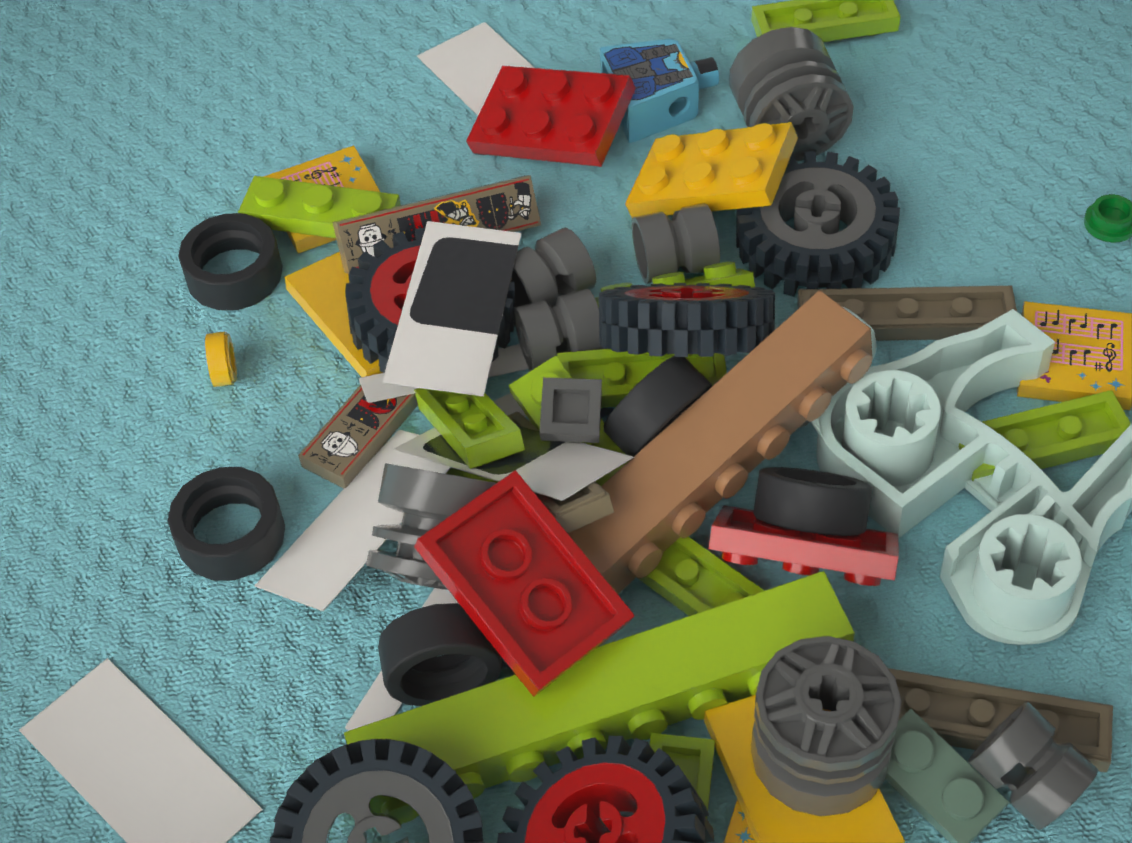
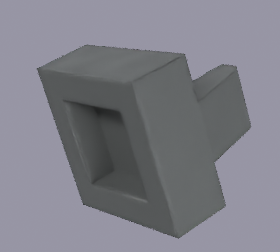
M543 377L540 419L541 441L599 443L602 380Z

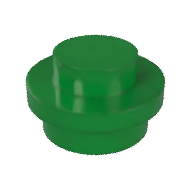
M1115 194L1099 197L1086 210L1084 217L1086 230L1093 237L1105 242L1117 243L1128 240L1132 237V202L1123 196Z

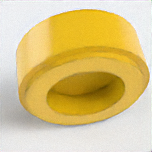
M226 331L206 334V359L213 387L234 385V382L237 380V367L230 334H227Z

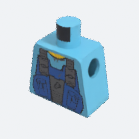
M674 39L600 48L601 73L630 75L636 87L620 124L629 143L693 120L698 115L699 90L719 84V72L714 58L709 57L689 62L679 42Z

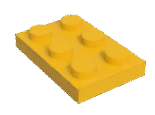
M792 122L772 125L762 123L747 128L713 129L705 133L680 136L671 134L662 138H655L625 202L632 219L633 217L663 212L666 216L674 215V212L681 210L682 207L702 203L707 204L711 211L771 206L798 139Z

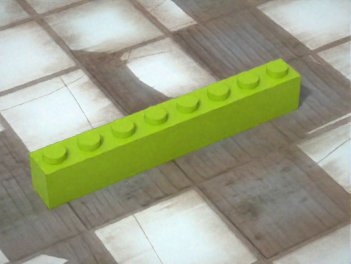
M822 571L599 646L535 697L532 696L520 679L513 675L346 731L344 736L347 744L370 739H391L419 746L446 762L467 785L474 797L473 799H475L488 787L509 780L512 782H525L536 778L537 775L533 770L543 761L548 767L561 763L556 752L567 746L571 748L578 759L584 758L582 740L596 737L604 750H606L609 736H623L625 740L631 738L634 740L635 738L647 740L650 739L651 733L661 734L668 725L692 717L696 720H704L706 710L756 695L761 671L777 651L800 639L830 636L854 641L855 632L825 572ZM377 795L370 801V807L375 813L391 815L398 819L401 824L412 821L419 816L409 804L395 797Z

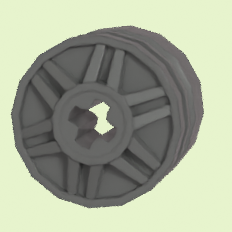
M786 27L775 29L753 39L737 54L730 68L729 86L744 116L747 127H753L762 123L772 125L792 122L798 137L792 154H794L797 161L804 160V152L816 151L817 156L827 151L843 137L852 122L854 106L819 36L803 28Z
M385 463L378 503L402 512L403 519L401 525L373 526L372 536L397 541L398 546L396 552L369 550L366 566L383 570L402 582L448 590L414 548L416 541L423 534L496 483Z
M822 636L800 639L777 651L763 668L755 697V721L752 731L751 753L756 775L771 796L795 811L816 816L849 813L872 799L886 778L902 702L895 676L879 656L854 641Z

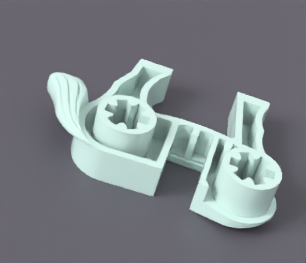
M843 307L844 309H846L848 312H850L852 315H854L856 318H858L860 321H862L864 324H866L868 327L871 328V326H870L869 324H867L863 319H861L857 314H855V313L852 312L851 310H849V309ZM1014 309L976 330L936 340L910 356L870 367L859 381L844 385L832 397L825 412L816 420L811 421V423L818 432L817 462L820 471L867 482L872 487L868 516L888 532L897 533L898 538L964 488L991 511L946 546L940 579L964 620L972 629L998 642L1023 645L1040 644L1055 640L1064 635L1073 626L1098 550L1109 537L1122 529L1126 518L1132 511V424L1071 490L1062 492L1015 445L981 421L965 413L971 406L983 398L1002 390L1019 387L1020 381L1037 379L1049 369L1055 341ZM871 328L872 357L874 358L877 345L874 330ZM959 443L965 446L961 450L958 447ZM983 463L995 467L993 475L977 478L972 481L973 471Z

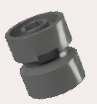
M702 203L682 207L681 210L674 212L672 221L663 212L633 217L632 238L640 274L646 284L653 283L652 278L655 276L678 272L679 267L686 273L699 274L704 273L703 267L720 263L717 229L712 212L707 204Z
M566 227L537 240L535 250L527 246L517 251L512 272L513 282L515 283V307L542 300L546 301L550 306H555L558 296L584 289L591 290L595 287L596 272L589 253L579 237Z
M590 289L558 296L555 306H550L546 301L542 300L514 308L515 327L519 345L529 372L555 355L557 356V353L605 349L602 348V345H599V308Z
M1025 702L990 733L970 756L968 763L994 788L1008 787L1011 790L1009 803L1037 830H1041L1056 820L1082 795L1096 777L1098 768L1073 744H1057L1054 741L1056 728L1029 702Z

